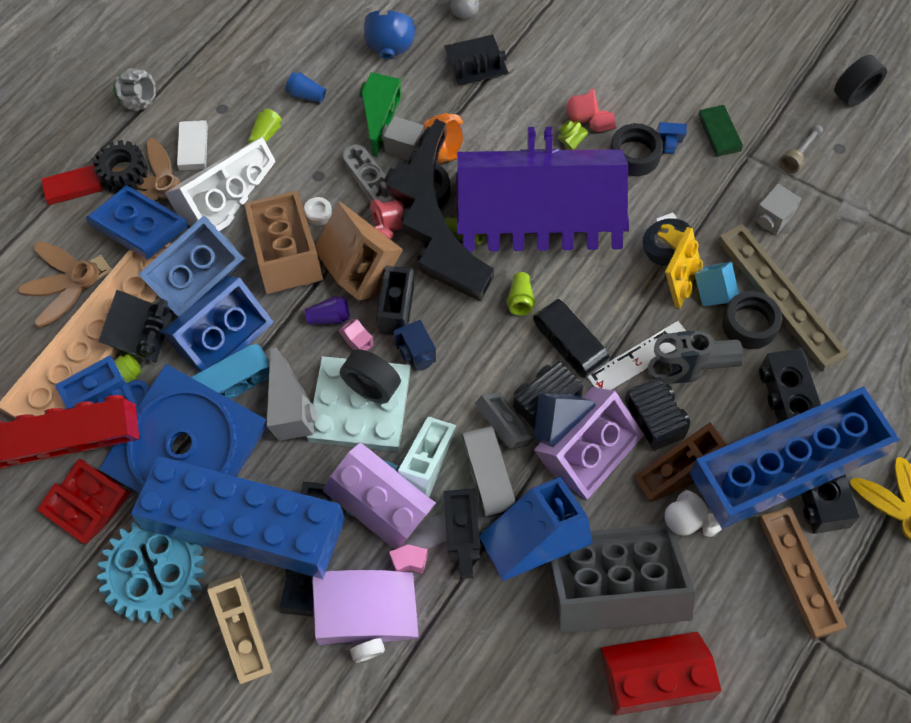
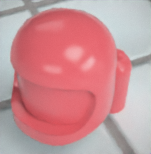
M594 88L590 89L587 94L574 95L567 101V115L572 122L578 120L581 124L590 123L589 127L596 133L617 129L614 112L609 113L608 111L598 110Z
M396 199L382 203L379 200H372L370 210L375 225L374 228L387 238H393V231L403 228L401 216L406 208L404 203Z

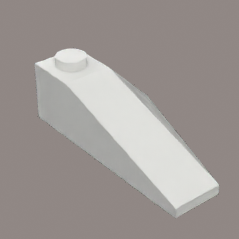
M263 137L184 180L165 192V195L175 212L185 218L189 226L195 224L204 215L219 230H222L235 218L234 214L240 206L246 203L248 195L256 185H259L275 163V159Z

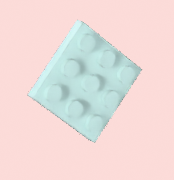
M322 356L313 403L317 411V421L314 422V435L307 436L308 443L355 447L361 442L368 449L399 452L411 373L410 365L389 363L399 374L401 383L388 403L379 404L360 396L343 381L339 371L346 359Z

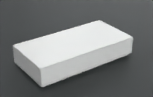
M206 120L179 122L177 157L179 171L206 169L208 134Z

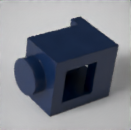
M421 319L393 331L396 348L400 350L405 362H411L414 370L427 369L432 363L436 362V347Z

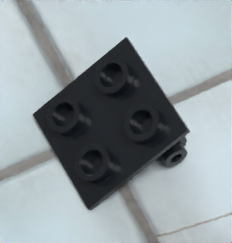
M493 34L444 46L459 86L509 74L504 62L507 60L506 53L499 50Z
M116 290L98 342L156 363L165 338L162 331L169 326L173 311L169 310L167 306L168 301L158 298L156 302L151 303Z

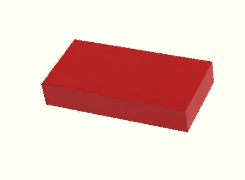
M90 165L41 178L48 205L103 191L101 182L94 170L95 166Z

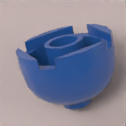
M388 10L387 15H379V11H373L368 13L364 20L365 41L367 46L379 54L381 58L393 59L394 56H399L410 48L414 40L416 25H413L411 17L400 12Z

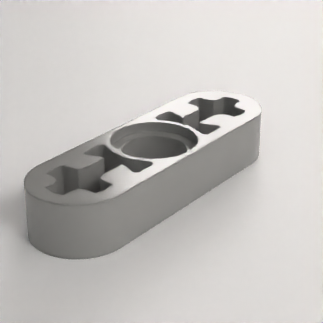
M361 145L347 147L343 152L344 165L370 201L379 200L381 203L395 200V198L387 193L386 183L384 182L386 175L368 151ZM352 157H356L357 159H360V160H361V166H360V167H359V163L357 162V160L354 159V158L351 159ZM367 173H373L377 176L373 181L362 179ZM379 187H380V191L382 192V194H383L384 196H388V198H384L383 196H380V197H379V191H378V188H379Z

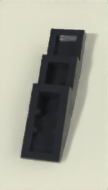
M303 481L300 494L333 502V499L323 492L326 484ZM285 569L286 581L280 603L281 613L313 617V576Z

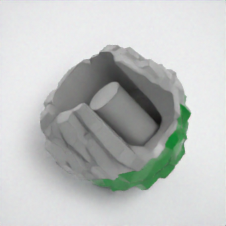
M127 68L126 71L118 74L114 80L113 93L115 98H117V102L122 104L123 107L139 111L146 109L152 103L156 96V84L152 76L145 70Z

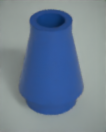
M292 72L285 87V91L290 93L291 97L316 101L318 103H322L327 91L326 88L321 87L301 72L298 74Z

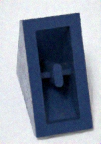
M539 393L534 430L535 439L554 447L596 404L593 400L577 395Z

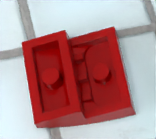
M79 458L62 484L54 483L37 510L80 542L87 544L116 514L131 492L87 461Z

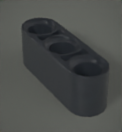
M556 299L533 315L534 323L539 331L580 377L587 378L609 363L610 357L605 347L562 300Z

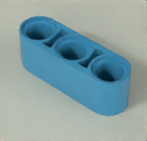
M253 344L191 378L223 396L233 399L269 379L270 360L260 345Z

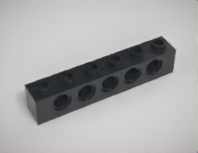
M802 348L767 353L762 365L759 367V376L762 383H766L768 405L771 410L775 411L777 417L776 424L798 415L792 412L790 408L803 413L821 405ZM782 382H787L792 387H787ZM845 474L801 494L804 502V518L807 524H811L814 534L851 528L860 518ZM818 492L826 494L830 501L820 498Z

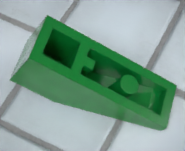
M370 72L367 81L361 85L360 97L363 98L372 156L377 157L383 144L381 140L383 129L386 125H390L402 97L401 79Z

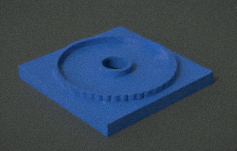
M165 364L136 410L140 440L114 445L99 470L138 493H141L157 456L237 477L266 430L267 420L170 365ZM181 434H189L192 440L190 449L184 454H175L173 442L176 437Z

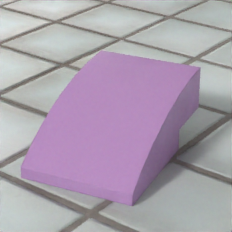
M385 570L327 571L323 579L313 577L315 638L318 645L346 642L359 645L381 638L382 642L419 639L413 573Z

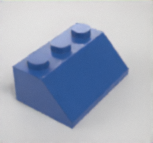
M226 276L162 331V334L187 362L197 371L202 372L247 347L274 322L240 277Z

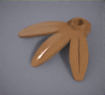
M150 138L147 141V150L150 164L156 177L149 174L147 178L143 177L144 183L142 185L136 183L137 189L142 190L143 192L139 193L153 201L158 198L168 199L165 192L180 184L181 181L172 174L171 162L163 146L155 138ZM115 167L112 171L118 172L126 168Z
M39 241L34 245L36 252L49 265L65 273L27 282L18 289L20 294L27 296H49L62 292L36 319L35 326L43 327L60 318L72 307L82 289L88 288L96 282L99 269L93 262L77 261L63 249Z

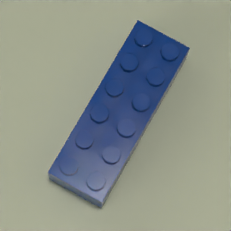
M863 386L696 459L690 475L721 529H724L888 455L900 441V438Z
M157 456L131 512L132 517L141 529L320 579L324 578L345 521L341 506L338 503Z

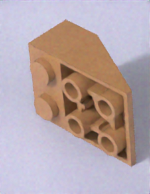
M342 202L337 203L315 246L318 256L337 284L357 300L374 298L379 295L382 287L381 283L383 282L384 268L386 266H394L403 250Z

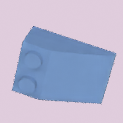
M203 215L142 270L139 275L160 298L168 301L169 308L179 317L226 276H231L247 260L221 231Z

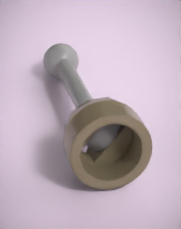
M815 125L812 128V133L798 150L790 149L783 154L779 160L783 170L788 173L799 171L805 160L802 153L816 136L822 134L823 127L821 125Z

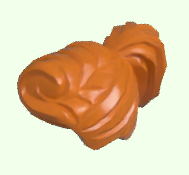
M455 114L435 115L424 123V130L427 126L431 127L435 119L446 123L447 137L439 152L437 160L439 165L446 163V161L456 160L457 152L463 143V134L460 127L463 124V120Z

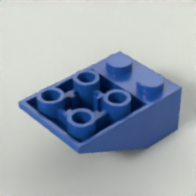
M561 477L531 488L479 535L483 547L503 581L593 544L588 515Z

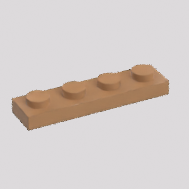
M792 507L762 515L759 519L760 524L812 639L816 640L846 629V623Z

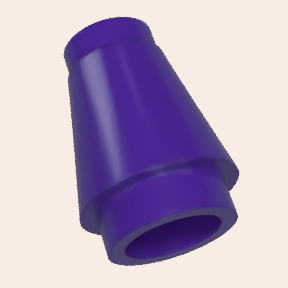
M334 296L305 308L308 325L343 324L344 321L350 320L349 307L345 297L338 298V296Z

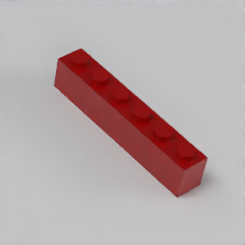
M114 395L104 398V402L100 403L80 402L76 403L72 409L51 408L45 410L43 415L23 414L16 416L15 421H0V469L140 440L136 404L121 395Z

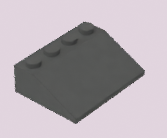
M666 524L591 531L593 544L549 562L560 633L693 620L695 590L676 535Z

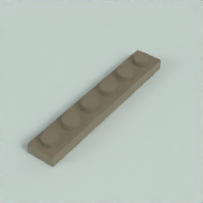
M743 224L719 236L718 243L757 292L764 293L776 301L781 309L782 323L822 372L847 358L849 355L848 351Z

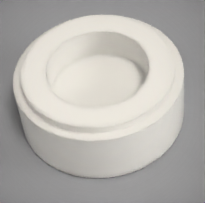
M321 197L308 200L304 205L307 222L315 226L326 224L332 215L329 201Z
M381 638L367 641L350 649L353 662L355 663L375 658L385 651Z

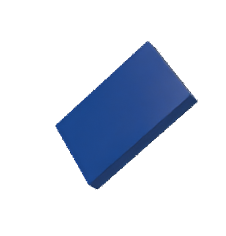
M125 186L86 217L87 223L147 260L188 227L185 218L129 186Z

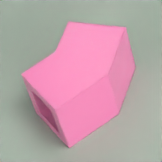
M351 319L338 330L353 350L362 349L368 351L374 346L373 336L364 329L358 319Z
M405 545L389 552L395 571H413L423 574L428 557V549Z

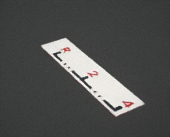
M677 321L609 361V363L587 378L594 387L612 390L647 369L650 360L656 357L654 345L661 335L686 330ZM662 343L660 345L663 353H669L676 349L671 343Z

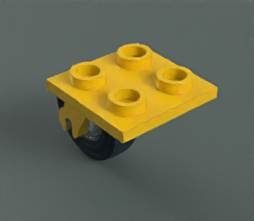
M668 218L652 224L646 230L643 236V247L645 254L653 263L668 266L665 273L674 306L681 309L685 298H689L691 295L695 273L702 269L703 261L699 257L698 241H695L693 228L681 219Z

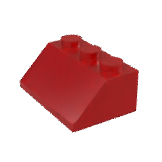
M698 631L600 648L615 716L712 700L722 691L713 655Z

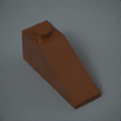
M709 422L637 473L634 478L648 500L653 502L694 484L695 482L690 472L696 459L729 444L717 428Z

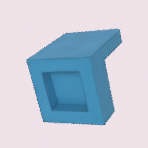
M732 262L705 266L695 273L703 306L729 303L735 295L739 294Z

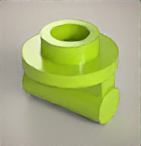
M569 120L558 129L560 134L557 138L564 144L566 150H575L588 135V131L581 126L578 120L574 122Z

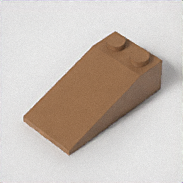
M298 190L244 203L266 294L281 292L285 289L309 285L323 280L317 252Z

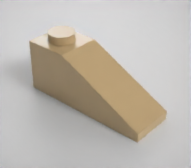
M239 571L209 582L207 591L239 683L243 684L272 673L241 572Z

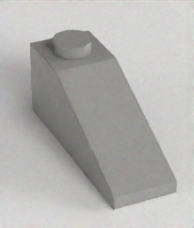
M276 347L271 348L267 428L279 441L314 435V422L317 421L316 407L310 402L286 359Z

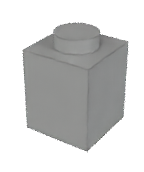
M394 116L390 125L384 127L381 140L384 141L385 153L409 160L413 150H418L422 144L421 138L424 132V125Z
M777 184L759 204L753 221L758 223L764 230H768L777 236L795 215L802 198Z

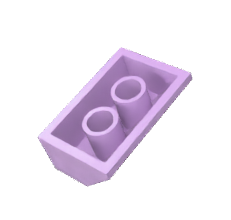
M591 387L583 396V398L593 400L596 406L554 447L540 442L534 449L550 473L557 478L561 477L570 489L586 500L590 498L644 436L616 391Z
M361 442L345 456L330 476L323 490L324 493L340 504V506L393 549H398L403 545L435 505L433 500Z

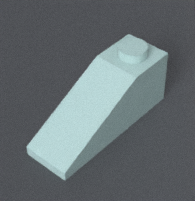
M427 417L398 470L400 475L428 497L434 488L456 430V425L432 417Z

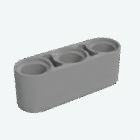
M489 426L462 433L465 454L484 516L487 517L506 512L515 504V498L493 427Z

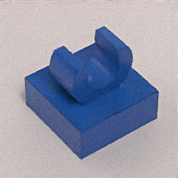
M659 122L656 132H658L664 142L663 153L674 154L675 149H677V142L682 143L686 136L687 124Z

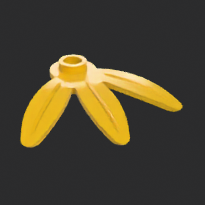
M903 457L896 458L895 476L903 502L891 491L877 483L861 478H852L850 480L851 487L872 506L902 521V532L906 538L911 540L910 463Z

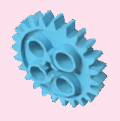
M132 522V532L127 533L125 530L120 529L122 539L118 541L111 538L110 542L114 546L113 550L102 551L108 558V561L98 563L101 570L105 571V573L97 576V579L105 584L99 590L104 596L109 595L105 602L110 607L116 605L114 611L118 615L126 612L125 617L129 621H133L138 614L142 624H145L149 615H151L153 620L159 623L161 613L165 612L171 619L173 618L172 609L174 607L181 611L185 610L182 603L184 599L189 601L195 600L190 591L192 589H202L196 578L206 576L203 569L198 568L206 564V560L203 556H198L203 552L201 545L139 528L135 522ZM169 544L165 552L155 554L158 546ZM143 545H146L148 556L155 565L154 572L163 589L161 595H158L155 581L149 575L150 568L141 551ZM138 557L134 566L125 568V564L130 558ZM180 572L177 580L170 583L166 582L170 573ZM149 585L146 594L135 597L138 588Z

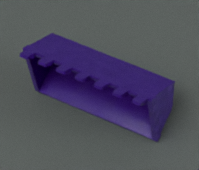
M528 127L527 149H520V151L457 152V234H463V246L469 252L475 250V234H488V250L499 251V233H512L514 251L524 250V233H537V249L539 251H547L549 249V233L562 232L563 250H573L574 232H586L588 250L598 249L599 232H611L612 249L623 248V231H629L628 163L622 149H552V127H545L544 130L545 149H535L536 131L534 127Z

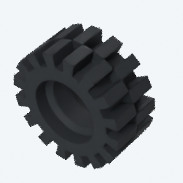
M118 140V145H114L112 141L108 143L109 148L102 146L100 148L102 153L97 152L95 154L96 159H93V164L103 187L105 186L109 191L113 189L115 193H118L125 186L132 187L135 190L138 188L136 183L141 185L144 183L143 177L147 178L148 173L146 170H148V166L141 150L136 144L132 145V142L127 141L124 145L123 140ZM121 162H130V165L122 171H111L115 165Z

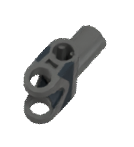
M701 330L664 334L655 342L654 354L656 357L650 360L647 372L651 379L661 377L662 382L665 384L694 382L700 379L704 369L740 367L743 363L742 345L739 340L713 341L707 332ZM662 343H671L676 349L669 353H663L660 345ZM662 364L668 368L669 373L659 375L653 370V366Z

